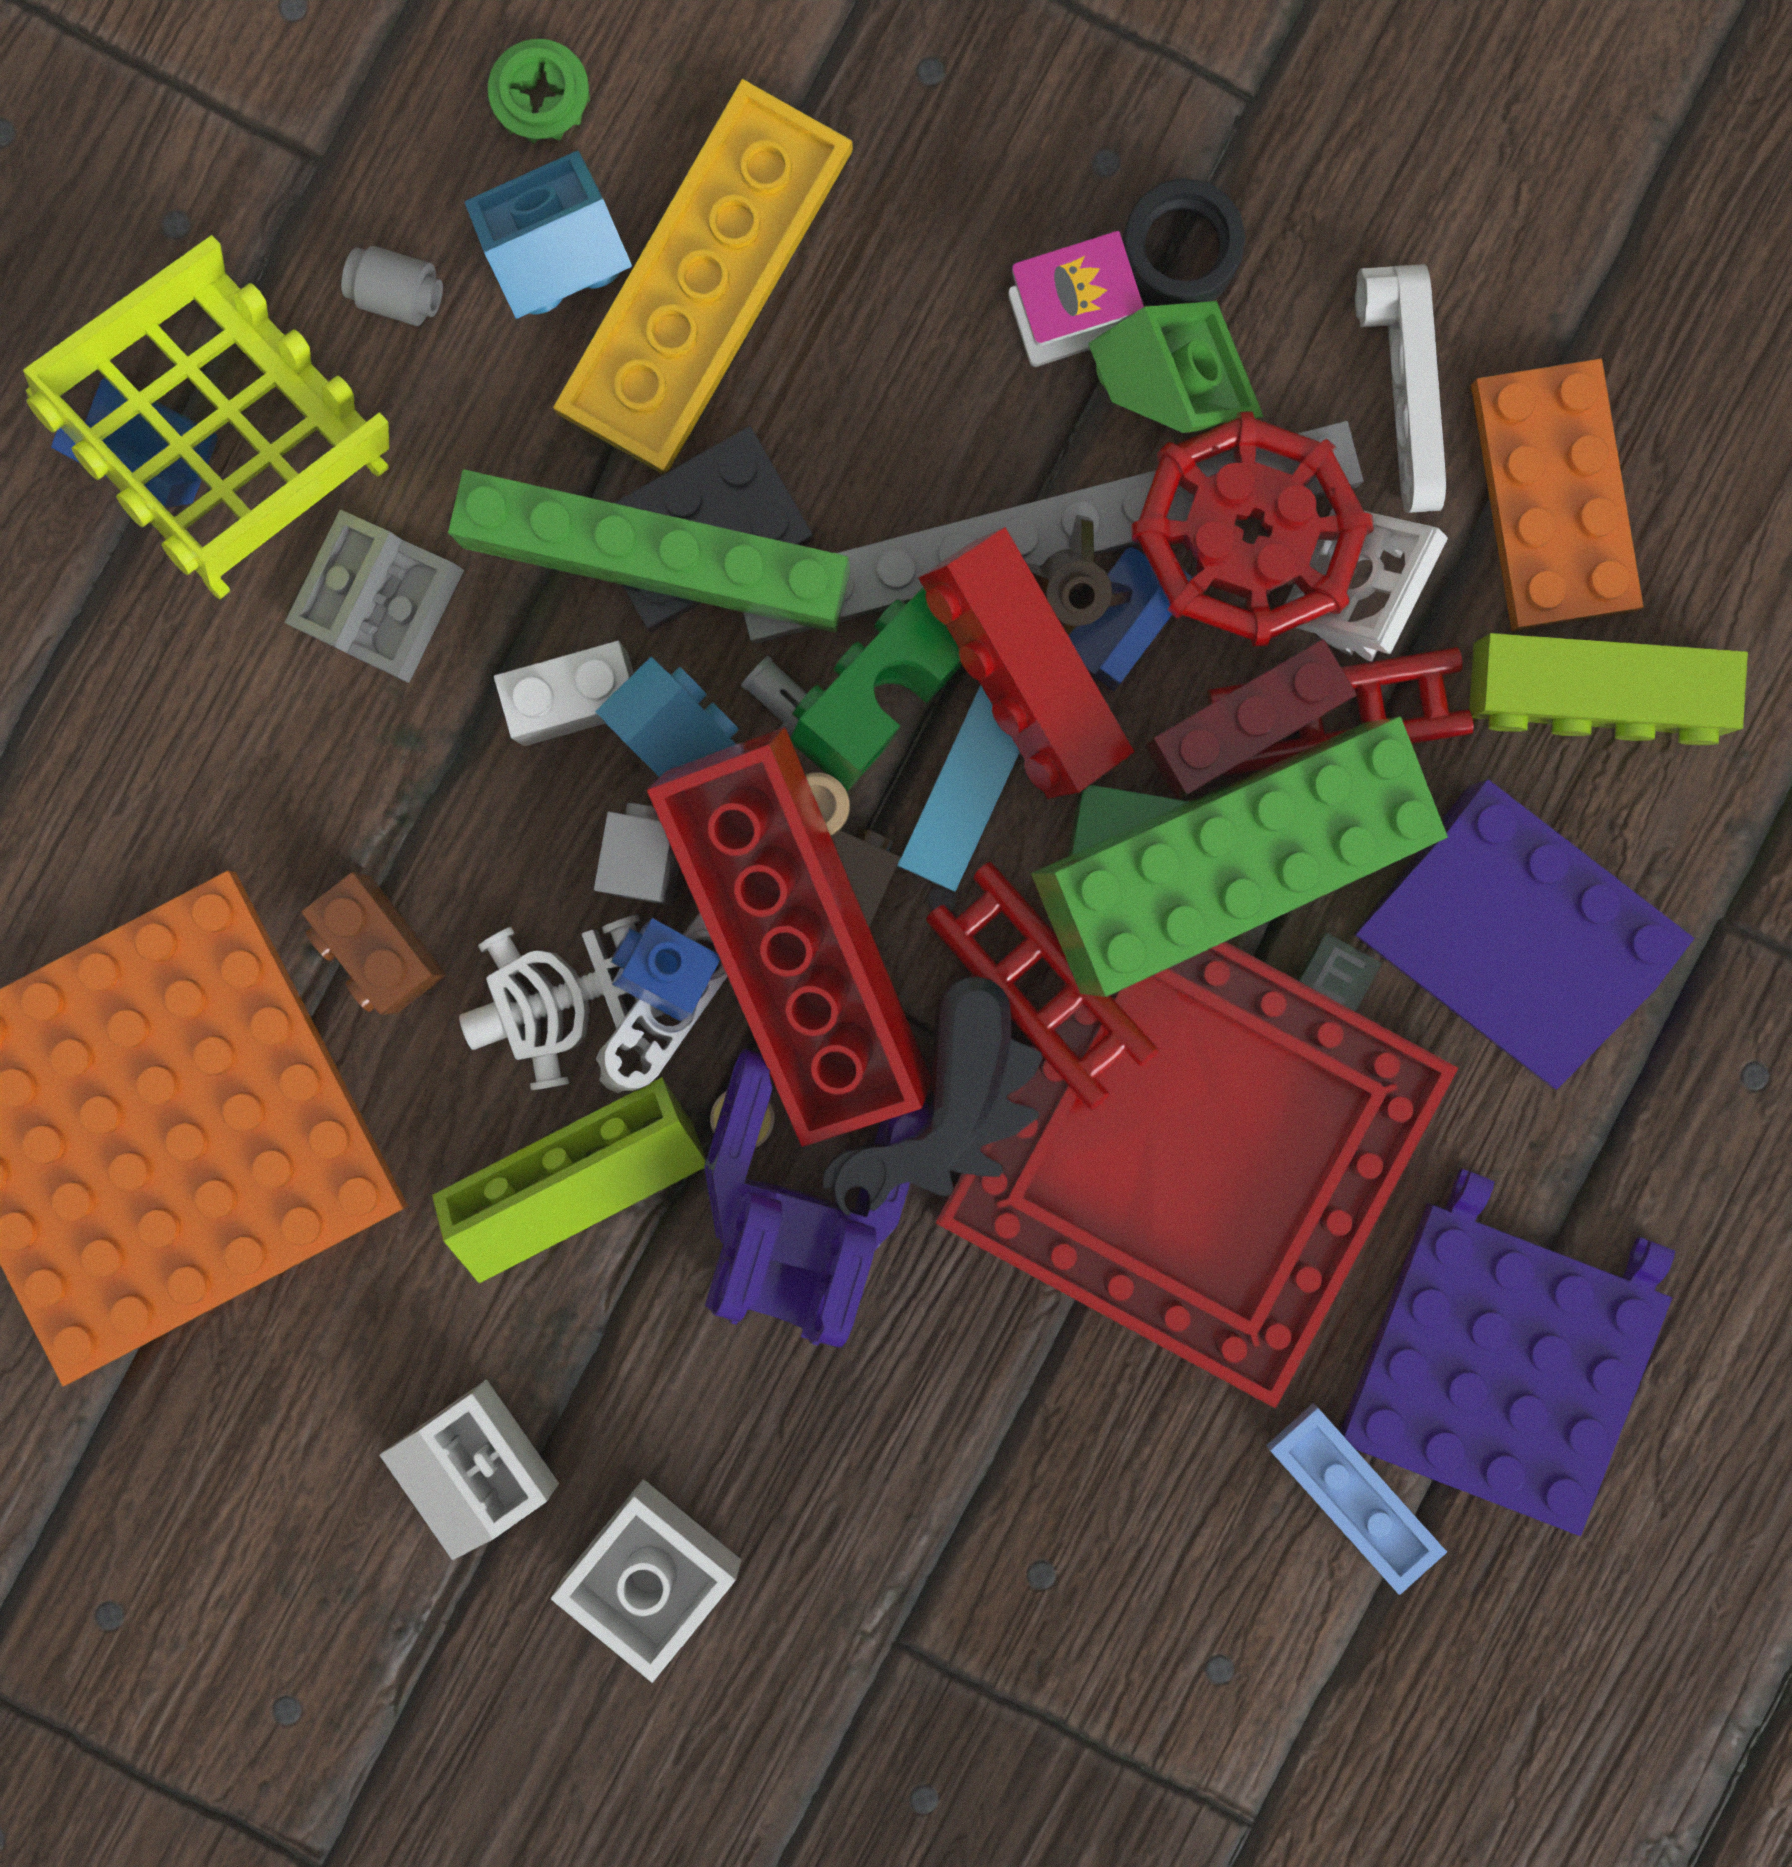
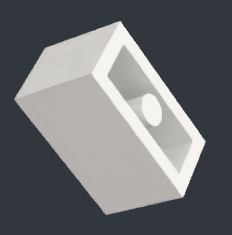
M619 641L498 674L494 676L510 736L521 745L527 746L605 724L604 720L595 711L634 672L628 651Z

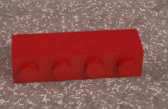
M1006 527L974 540L918 577L926 591V601L929 609L940 622L946 625L960 649L959 657L963 667L974 679L979 681L992 704V714L996 723L1006 734L1011 736L1025 760L1024 767L1027 776L1038 789L1044 792L1047 799L1081 792L1134 753L1132 746Z

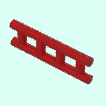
M1458 647L1341 667L1357 694L1361 724L1386 719L1381 685L1417 679L1424 717L1402 720L1411 744L1473 733L1474 724L1470 710L1449 712L1443 675L1462 671L1463 662ZM1247 683L1208 689V704H1213ZM1321 716L1298 729L1300 738L1278 741L1223 773L1222 776L1264 769L1348 730L1324 733Z
M992 862L986 863L973 876V880L985 892L957 918L945 905H940L927 916L926 922L972 975L992 980L1004 990L1010 1002L1011 1020L1036 1049L1041 1052L1042 1056L1089 1110H1093L1101 1105L1110 1095L1109 1091L1097 1079L1126 1052L1141 1067L1148 1063L1158 1053L1159 1049L1111 995L1101 997L1080 994L1056 933ZM1002 912L1026 939L996 964L973 937ZM1043 958L1067 986L1038 1011L1014 983ZM1085 1005L1109 1034L1082 1058H1079L1055 1030Z

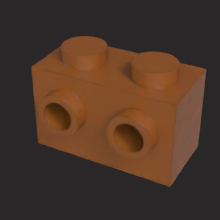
M350 873L301 911L312 926L306 931L310 942L328 961L337 958L351 977L345 982L348 991L359 1005L368 1012L375 1008L380 1015L398 1014L447 976L370 875Z

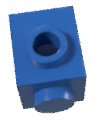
M652 918L642 927L639 933L629 928L611 959V963L620 967L612 985L682 1021L693 1013L720 958L717 953Z

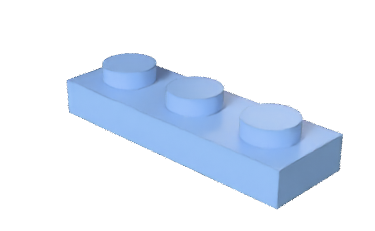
M1314 1403L1266 1445L1399 1595L1447 1553Z

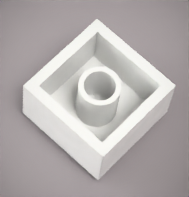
M643 1479L563 1576L551 1600L653 1683L736 1581L741 1559Z

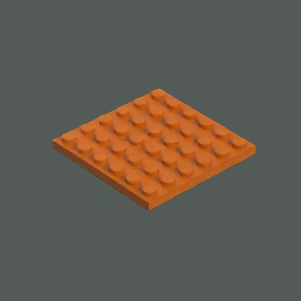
M228 870L0 989V1265L63 1387L409 1207L235 871Z

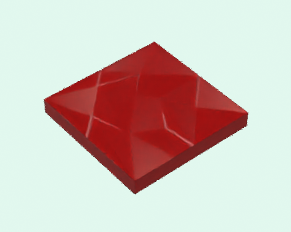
M1223 942L1111 995L1157 1046L1159 1051L1148 1063L1141 1067L1126 1052L1097 1079L1109 1091L1110 1095L1097 1108L1089 1110L1042 1056L1035 1075L1022 1088L1006 1096V1099L1011 1102L1034 1108L1038 1111L1039 1117L1018 1134L981 1146L980 1151L985 1156L1002 1165L1003 1173L999 1177L959 1173L953 1183L952 1193L946 1196L935 1216V1223L1276 1409L1455 1076L1458 1067L1235 946ZM1064 981L1061 983L1056 995L1067 986ZM1085 1005L1055 1030L1079 1058H1082L1109 1034ZM1031 1042L1028 1044V1047L1037 1050Z

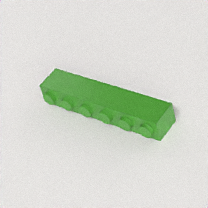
M464 469L448 534L463 549L833 633L837 632L850 575L849 557Z

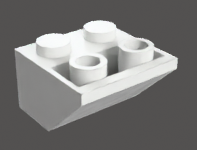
M487 1379L380 1454L384 1463L452 1560L502 1534L546 1503L559 1485L552 1472Z

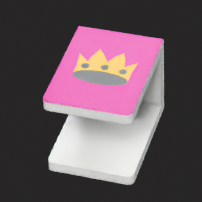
M1119 231L1036 256L1013 265L1012 275L1016 286L1009 289L1008 297L1029 362L1034 367L1090 350L1089 342L1144 307Z

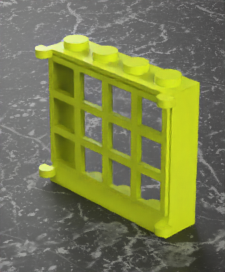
M212 235L23 369L29 388L25 390L29 397L26 401L40 422L52 433L62 428L76 443L71 447L72 452L88 473L96 480L106 475L121 491L116 497L127 514L142 528L151 523L166 539L161 545L173 563L186 575L195 570L202 577L207 588L219 600L230 592V588L221 579L223 574L360 468L366 465L377 477L389 469L388 464L380 457V455L389 450L388 421L380 412L367 422L355 410L354 394L349 385L340 376L334 377L329 382L312 365L310 347L303 336L295 329L284 335L268 318L266 300L261 292L252 283L240 289L226 274L221 244ZM192 300H195L223 331L187 357L158 325ZM146 334L176 366L139 392L110 360ZM235 343L264 375L231 400H228L203 374L200 368ZM98 369L127 402L90 428L60 396ZM188 378L217 410L180 436L151 404ZM274 387H277L304 415L305 419L270 444L241 412ZM137 414H140L169 446L132 473L102 440ZM227 422H230L259 454L222 480L193 448ZM318 430L333 448L298 474L282 456ZM179 458H182L211 490L177 516L173 517L144 484ZM268 466H271L286 484L254 509L250 510L234 492ZM223 502L239 520L202 547L186 529Z

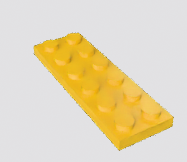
M742 79L553 406L556 414L664 475L669 472L853 151L852 140Z

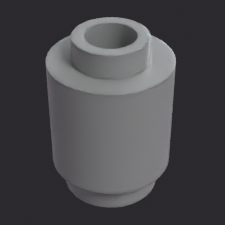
M370 246L367 250L356 247L350 252L345 262L341 282L342 293L345 298L354 300L357 308L414 326L421 325L426 316L433 317L437 313L442 299L443 283L440 279L436 278L435 267L432 263L377 246Z

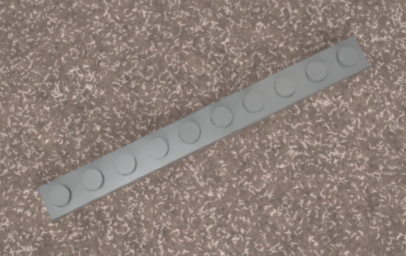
M1348 421L1298 433L1319 442L1327 438L1336 446L1334 454L1352 489L1359 487L1364 482ZM1256 447L1255 462L1291 475L1300 465L1299 462ZM1234 450L1218 454L1196 465L1209 477L1218 473L1223 466L1235 463ZM1156 470L836 553L848 556L850 564V575L839 622L886 610L898 598L904 604H907L923 588L918 577L974 540L1006 527L1025 562L1036 564L1039 567L1054 553L1060 550L1071 549L1069 542L1077 515L1089 517L1094 522V556L1138 545L1139 543L1131 539V524L1138 521ZM1314 475L1305 487L1312 491L1315 498L1326 496L1317 477ZM1178 485L1167 518L1169 520L1186 521L1194 495ZM743 612L752 644L814 629Z

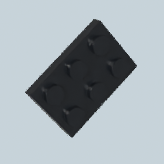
M751 426L614 502L619 505L804 546L814 540L813 534ZM623 585L650 633L702 604L701 602Z

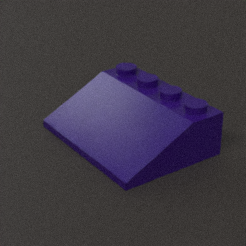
M1487 779L1469 785L1441 820L1448 838L1426 847L1414 855L1353 935L1544 1083L1557 1090L1656 990L1695 938Z

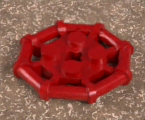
M1252 411L1238 412L1236 419L1178 444L1167 442L1157 452L1159 464L1138 521L1131 524V539L1142 547L1170 603L1168 611L1178 619L1184 615L1251 640L1252 646H1268L1270 639L1329 612L1333 614H1340L1350 602L1347 592L1366 535L1374 531L1373 515L1364 512L1334 454L1336 446L1326 438L1319 442L1255 419ZM1256 447L1299 462L1300 465L1291 475L1255 462ZM1234 448L1235 463L1223 466L1214 475L1207 477L1196 465ZM1314 475L1317 477L1336 515L1319 517L1316 511V498L1312 491L1305 487ZM1178 485L1194 495L1186 521L1169 520L1167 518ZM1248 517L1256 518L1261 521V526L1267 529L1268 537L1258 536L1254 544L1247 543L1242 540L1244 530L1235 526V521L1238 519L1247 520ZM1317 540H1337L1326 575L1309 566ZM1183 543L1187 552L1191 549L1197 561L1195 568L1198 574L1189 582L1170 545ZM1295 583L1305 594L1273 610H1270L1267 595L1273 589L1285 584V587ZM1209 586L1243 597L1247 599L1246 610L1204 595Z

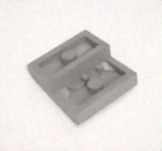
M339 510L284 623L409 683L464 570L453 562L400 539L390 531L343 510Z

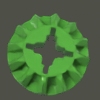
M530 39L513 45L498 58L489 76L488 97L494 114L509 134L515 133L525 137L533 144L538 139L554 138L560 141L565 131L573 125H581L582 113L587 102H590L588 78L581 61L570 49L552 40ZM542 70H544L550 91L559 94H556L555 97H545L542 107H539L538 113H535L530 96L521 92H524L525 89H535L538 79H541Z

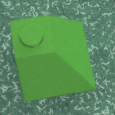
M1217 301L1143 307L1088 343L1097 364V376L1101 384L1108 391L1113 403L1177 431L1188 433L1213 429L1236 419L1237 413L1252 411L1254 418L1258 420L1264 417Z

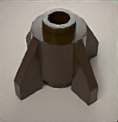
M1077 515L1069 542L1071 549L1060 550L1046 559L1041 567L1026 562L1068 636L1077 626L1091 624L1099 619L1108 607L1130 603L1133 590L1128 585L1111 582L1104 569L1094 560V522L1089 517ZM1079 583H1084L1081 590H1074L1071 596H1069V592L1073 586Z

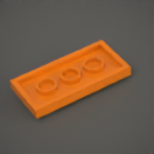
M1602 359L1477 378L1471 384V391L1511 631L1636 612L1644 608Z

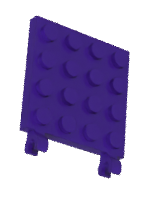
M1460 1168L1446 1208L1443 1209L1427 1203L1339 1432L1355 1450L1581 1536L1672 1300V1297L1655 1289L1669 1272L1675 1256V1250L1638 1236L1631 1249L1623 1278L1477 1222L1476 1218L1485 1208L1495 1181Z

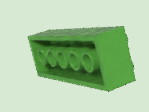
M1400 716L1361 724L1031 873L1080 994L1107 997L1444 840L1448 836Z

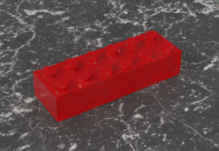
M786 727L667 770L647 789L648 795L765 1064L770 1069L772 1080L801 1146L814 1144L922 1109L932 1078Z

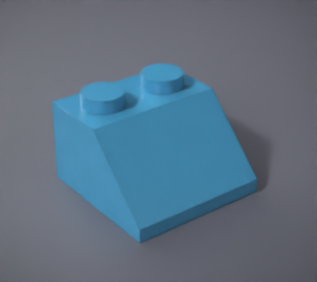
M579 150L464 201L485 256L516 319L529 313L542 314L555 308L562 298L586 287L594 289L608 285L618 277L620 272L632 267L606 204Z

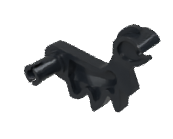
M972 975L956 979L948 984L941 993L936 1008L930 1113L927 1123L917 1134L892 1144L861 1145L857 1148L844 1150L833 1158L824 1170L823 1188H830L835 1202L847 1216L850 1215V1211L845 1204L844 1198L847 1191L852 1187L859 1186L867 1190L869 1196L867 1206L870 1210L875 1211L886 1201L889 1192L898 1184L910 1182L937 1195L948 1196L953 1191L949 1172L951 1170L958 1173L987 1177H999L1003 1173L1002 1165L985 1156L980 1149L983 1145L1018 1134L1039 1117L1038 1111L1034 1108L1011 1102L1006 1099V1096L1022 1088L1035 1075L1042 1056L1040 1051L1011 1039L1010 1002L1000 986L992 980Z

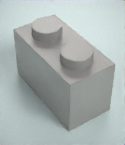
M627 803L625 815L607 812L594 890L612 896L673 906L680 866L655 808Z

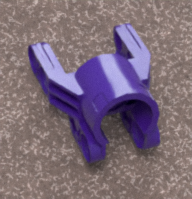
M743 1049L735 1063L704 1165L715 1235L723 1243L705 1306L712 1311V1315L726 1318L730 1323L736 1325L744 1318L747 1310L773 1316L802 1328L801 1337L808 1339L813 1345L819 1346V1343L842 1348L854 1324L874 1251L898 1226L910 1182L898 1184L889 1192L886 1201L875 1211L870 1210L867 1206L868 1192L861 1187L855 1208L847 1206L850 1211V1215L847 1216L837 1203L794 1189L746 1179L773 1088L769 1077L770 1069L767 1068L762 1054ZM924 1101L922 1109L880 1122L874 1144H892L917 1134L928 1120L929 1105L927 1101Z

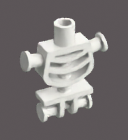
M638 914L607 924L602 929L604 934L611 933L617 949L629 928L637 931L635 923L640 922ZM512 927L506 928L478 945L481 952L489 951L499 968L498 971L492 973L486 979L494 1002L459 1015L463 1034L472 1050L508 1038L517 1060L532 1057L536 1082L530 1083L531 1090L569 1084L568 1077H561L557 1053L577 1047L587 1036L590 1014L588 1000H593L595 997L599 998L601 995L605 996L616 1029L628 1014L622 997L628 993L612 985L615 979L612 969L618 966L611 963L612 957L608 959L598 930L582 933L595 971L580 978L576 971L557 953L536 950L521 956L510 938L515 932ZM533 964H550L562 975L565 983L553 986L547 977ZM521 972L532 982L539 993L530 995L529 991L514 975ZM574 1006L575 1019L573 1030L562 1041L564 1029L563 1010ZM651 1006L653 1018L666 1014ZM548 1015L546 1043L544 1046H540V1018H545Z

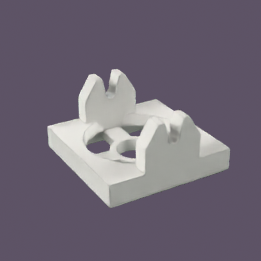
M1333 508L1329 516L1336 515ZM1364 511L1373 515L1374 531L1366 535L1358 562L1362 560L1372 561L1373 570L1371 576L1362 586L1348 589L1347 595L1350 602L1340 614L1329 612L1296 628L1316 633L1327 644L1347 655L1352 656L1355 651L1367 661L1372 662L1377 651L1391 654L1448 537L1437 527ZM1317 540L1309 566L1326 575L1337 540ZM1383 550L1398 558H1401L1404 552L1405 567L1401 574L1384 570V564L1380 560ZM1294 584L1285 604L1305 595L1296 584ZM1375 591L1390 594L1385 607L1375 615L1359 621L1348 622L1358 600L1369 597Z

